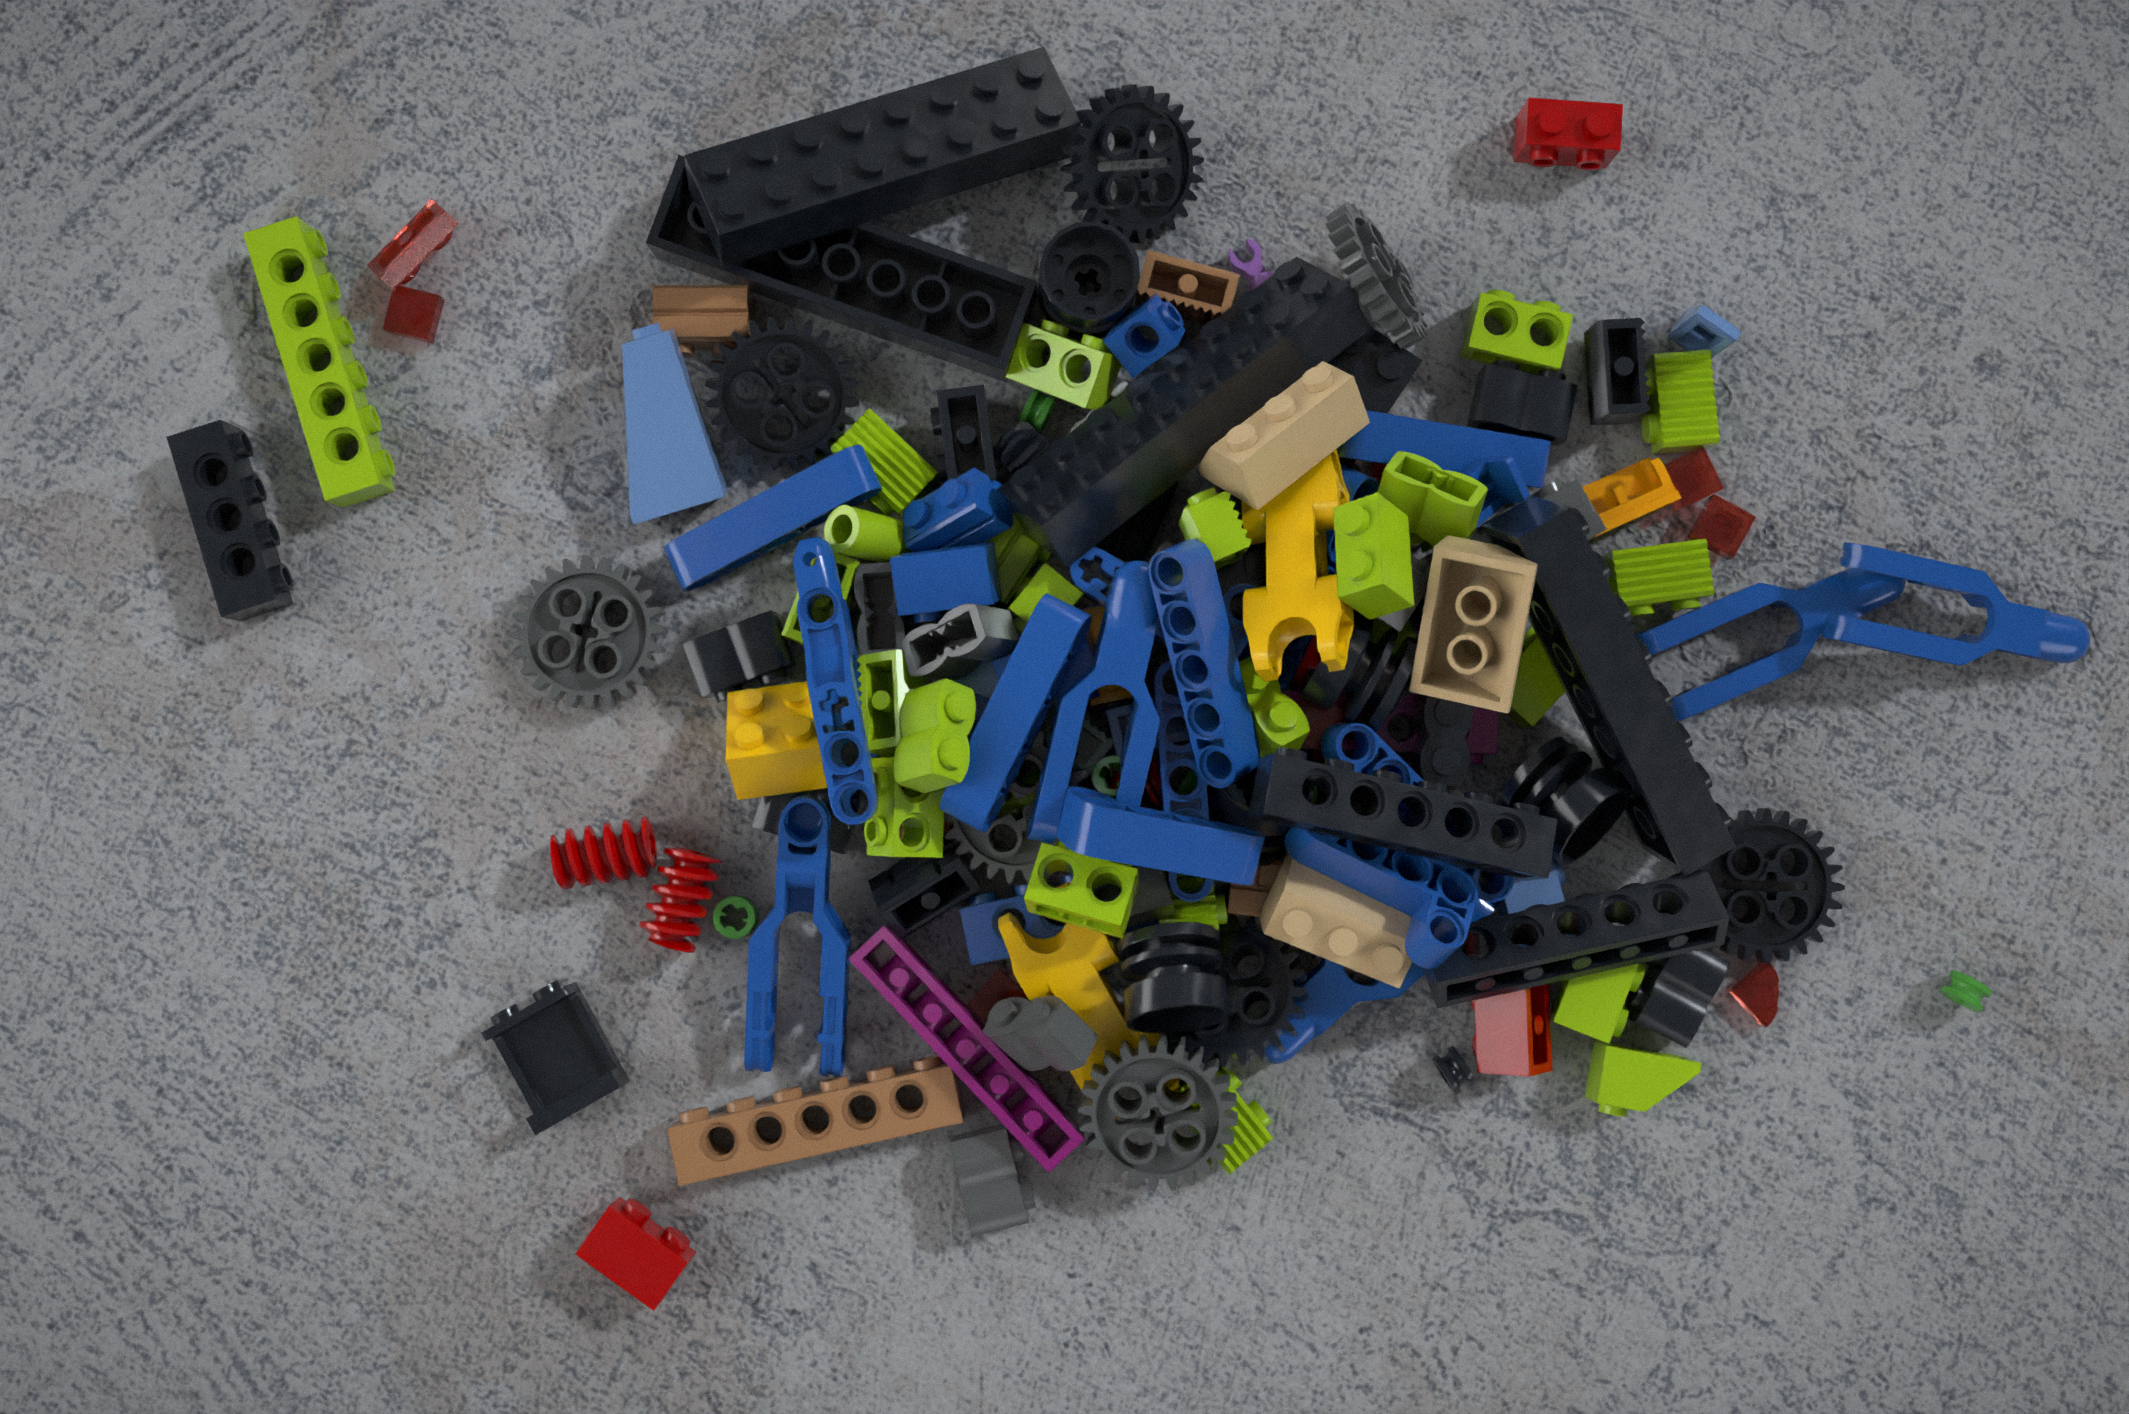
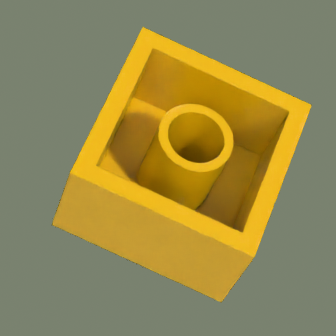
M807 681L727 692L725 761L737 800L827 788Z

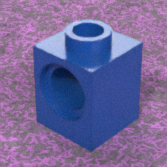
M1155 293L1114 324L1103 342L1131 377L1134 378L1174 349L1186 330L1183 327V320L1178 310L1170 302H1163ZM1147 325L1152 327L1157 332L1159 339L1153 341L1145 339L1140 334L1138 326Z

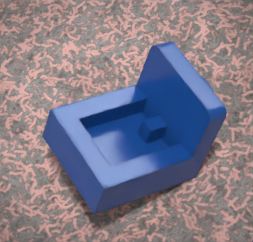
M1511 456L1477 459L1461 472L1478 480L1488 488L1476 528L1504 504L1522 503L1530 496L1521 472Z

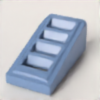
M1699 305L1686 310L1668 336L1670 340L1686 351L1710 349L1711 358H1713L1737 341L1742 332L1708 307Z

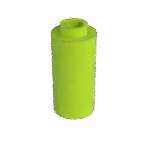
M849 505L836 507L826 520L824 539L829 543L833 552L877 563L890 562L891 557L913 552L904 543L903 520Z

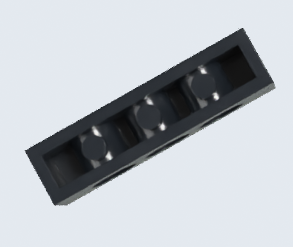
M217 420L167 436L166 438L220 617L243 621L293 605L290 591L294 588L293 579L289 569L285 564L281 563L276 546L280 545V536L275 524L271 519L267 518L263 502L267 500V494L261 479L253 472L249 459L253 456V447L247 434L232 424L223 420ZM226 465L228 469L227 478L221 485L217 486L216 474L221 467ZM236 510H240L241 522L237 528L231 531L229 527L230 516ZM253 554L255 566L248 575H244L242 570L243 561L248 555Z

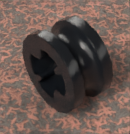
M1454 1046L1447 1048L1448 1053L1445 1057L1436 1055L1432 1058V1061L1454 1095H1457L1461 1092L1460 1087L1463 1084L1472 1086L1476 1083V1080L1462 1056Z

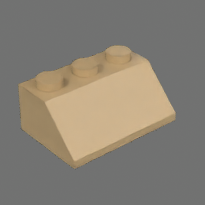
M1324 361L1307 370L1299 380L1278 396L1268 400L1265 406L1240 425L1233 427L1226 436L1211 446L1197 468L1200 476L1259 510L1370 423L1354 376Z
M1450 535L1436 544L1433 550L1409 692L1508 714L1511 708L1538 564L1499 545Z
M1287 853L1259 914L1263 933L1400 989L1412 964V960L1405 950V937L1411 916L1298 863Z

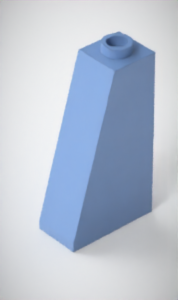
M659 322L632 330L634 340L622 344L629 501L633 525L723 498L728 492L674 328L662 331Z

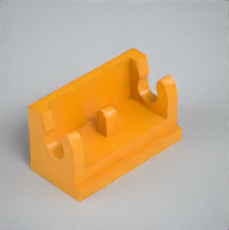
M1648 457L1582 487L1607 528L1593 538L1681 499L1664 464L1658 457L1653 460Z

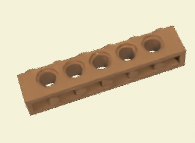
M932 1055L914 1060L913 1069L895 1072L894 1065H888L866 1071L867 1079L849 1083L848 1076L844 1075L820 1081L821 1089L802 1093L801 1086H793L773 1092L774 1100L755 1103L754 1096H749L727 1102V1110L709 1114L708 1107H699L679 1113L680 1121H676L667 1128L679 1186L963 1123L966 1115L957 1075L945 1062H942L939 1055ZM907 1084L917 1086L923 1094V1103L916 1108L904 1106L898 1098V1089ZM858 1095L870 1097L875 1102L876 1114L870 1118L857 1116L852 1109V1099ZM813 1105L824 1108L829 1116L828 1126L821 1129L810 1126L805 1118L806 1108ZM764 1116L776 1118L782 1127L781 1137L777 1139L765 1137L759 1129L760 1118ZM715 1127H725L733 1133L735 1143L732 1149H722L714 1143L712 1134Z

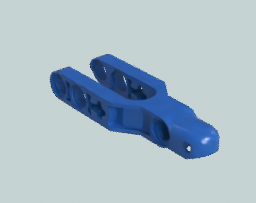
M822 537L803 539L797 545L793 567L799 593L797 614L805 650L810 702L832 811L841 822L848 825H858L869 821L878 809L879 798L871 758L880 756L869 751L862 716L863 712L861 710L863 702L859 700L862 692L858 688L862 683L857 680L861 675L857 671L861 664L857 661L859 656L855 646L848 606L842 595L833 550ZM817 558L816 564L811 566V561ZM823 597L831 598L834 604L832 617L828 621L817 623L812 616L814 603ZM842 697L848 698L849 706L841 708V714L836 713L835 705L842 703ZM853 722L854 732L838 731V728L848 729L847 724ZM854 741L859 749V757L852 766H848L843 758V751L849 742ZM859 789H862L868 797V807L862 815L858 814L852 805L853 796ZM841 799H842L843 807H844L845 811H844L843 808H842Z
M1844 542L1843 556L1840 557L1839 561L1841 566L1866 570L1865 573L1908 579V583L1961 594L1970 606L1987 610V624L1980 636L1962 634L1954 639L1858 618L1829 614L1825 620L1826 628L1822 633L1823 638L1960 666L1993 650L2049 662L2072 663L2084 656L2090 646V633L2082 621L2048 610L2009 602L1985 571Z
M1133 560L1123 564L1116 570L1111 581L1092 664L1059 694L1029 822L1028 839L1053 844L1061 818L1089 694L1105 685L1122 686L1130 692L1133 699L1119 759L1121 776L1115 801L1140 807L1160 724L1159 716L1144 682L1158 616L1149 578V563L1145 561Z
M1850 567L1799 590L1759 582L1636 634L1634 637L1639 638L1646 645L1650 654L1653 655L1766 605L1777 608L1787 606L1796 615L1799 631L1790 635L1783 648L1728 671L1727 675L1716 680L1686 689V693L1672 698L1673 704L1669 706V709L1675 721H1682L1799 670L1817 638L1825 630V620L1829 614L1859 618L1899 598L1905 588L1906 579L1865 573L1866 570Z
M811 795L795 797L790 800L781 813L778 831L775 906L758 925L755 933L749 939L744 1066L746 1071L759 1070L760 1072H769L772 1069L776 1035L780 924L789 914L804 911L813 914V922L822 935L819 996L824 997V1009L817 1037V1043H822L821 1063L818 1074L821 1076L834 1075V1077H842L846 1052L851 933L829 901L831 867L830 811L822 800Z
M1477 899L1471 922L1478 921L1480 918L1493 913L1498 907L1499 901L1489 902ZM1321 957L1320 963L1306 974L1308 980L1296 985V987L1306 989L1309 994V1000L1296 1002V1005L1304 1010L1306 1018L1299 1020L1291 1019L1290 1021L1298 1035L1292 1037L1282 1034L1279 1037L1285 1049L1283 1052L1276 1050L1271 1045L1266 1048L1268 1063L1279 1064L1291 1059L1312 1039L1327 1030L1357 1002L1399 998L1425 974L1423 968L1412 962L1399 989L1374 978L1367 983H1355L1346 975L1342 965ZM1269 1009L1258 1019L1263 1018L1268 1013Z

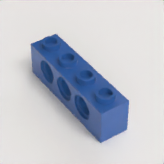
M1072 874L1061 876L1062 884L1070 883L1073 879ZM1028 883L1015 886V896L997 899L996 891L973 895L968 898L970 905L959 909L971 966L1010 958L998 926L999 915L1007 908H1016L1024 914L1026 919L1024 930L1035 938L1046 939L1053 937L1063 929L1066 923L1060 925L1053 924L1046 917L1027 911L1024 896ZM1106 884L1100 886L1098 889L1107 888ZM1154 919L1126 927L1125 933L1157 925L1159 920Z

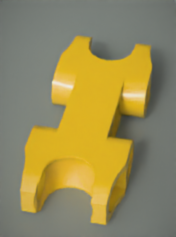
M1334 450L1259 510L1242 501L1243 527L1248 530L1246 537L1252 539L1250 544L1266 542V586L1246 589L1243 594V626L1248 637L1255 672L1264 682L1278 680L1282 671V658L1285 649L1293 640L1304 635L1317 636L1318 652L1320 653L1321 661L1328 666L1329 672L1344 670L1347 663L1349 643L1354 629L1353 608L1338 598L1337 574L1328 575L1327 531L1334 530L1333 508L1350 502L1337 450Z
M1067 882V883H1065V884H1063V885H1061V886H1059V887H1057V888L1066 887V886H1067L1068 884H1070V883ZM1010 912L998 918V926L1011 959L1013 973L1029 1001L1044 996L1058 997L1099 1036L1086 1064L1083 1067L1070 1071L1082 1092L1084 1081H1094L1090 1076L1093 1064L1106 1067L1103 1057L1107 1049L1120 1057L1122 1040H1127L1136 1049L1139 1046L1140 1035L1144 1034L1127 1028L1125 1011L1102 972L1103 969L1120 961L1118 952L1108 934L1066 923L1063 929L1053 937L1046 939L1035 938L1027 934L1017 918ZM1145 1033L1150 1045H1157L1160 1034ZM1172 1078L1165 1082V1085L1172 1091L1180 1088L1178 1078Z

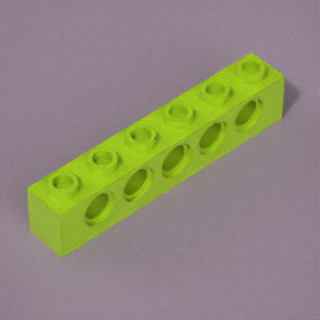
M298 216L243 233L324 500L344 508L394 492L395 489L391 479L392 476L396 475L394 462L389 452L381 447L377 434L382 431L381 420L374 406L368 404L364 388L369 386L368 378L362 364L358 360L355 361L350 344L355 343V336L345 316L341 317L337 300L342 298L341 291L334 275L331 272H327L323 257L328 255V249L321 232L317 228L313 229ZM304 265V272L301 278L291 283L290 276L292 271L296 267ZM313 309H317L318 314L315 322L310 326L304 327L306 314ZM330 352L331 362L329 366L322 371H318L317 363L319 358L323 354ZM344 396L345 406L339 414L332 416L330 409L333 401L338 397ZM357 440L359 449L356 456L346 461L344 458L345 447L351 441Z

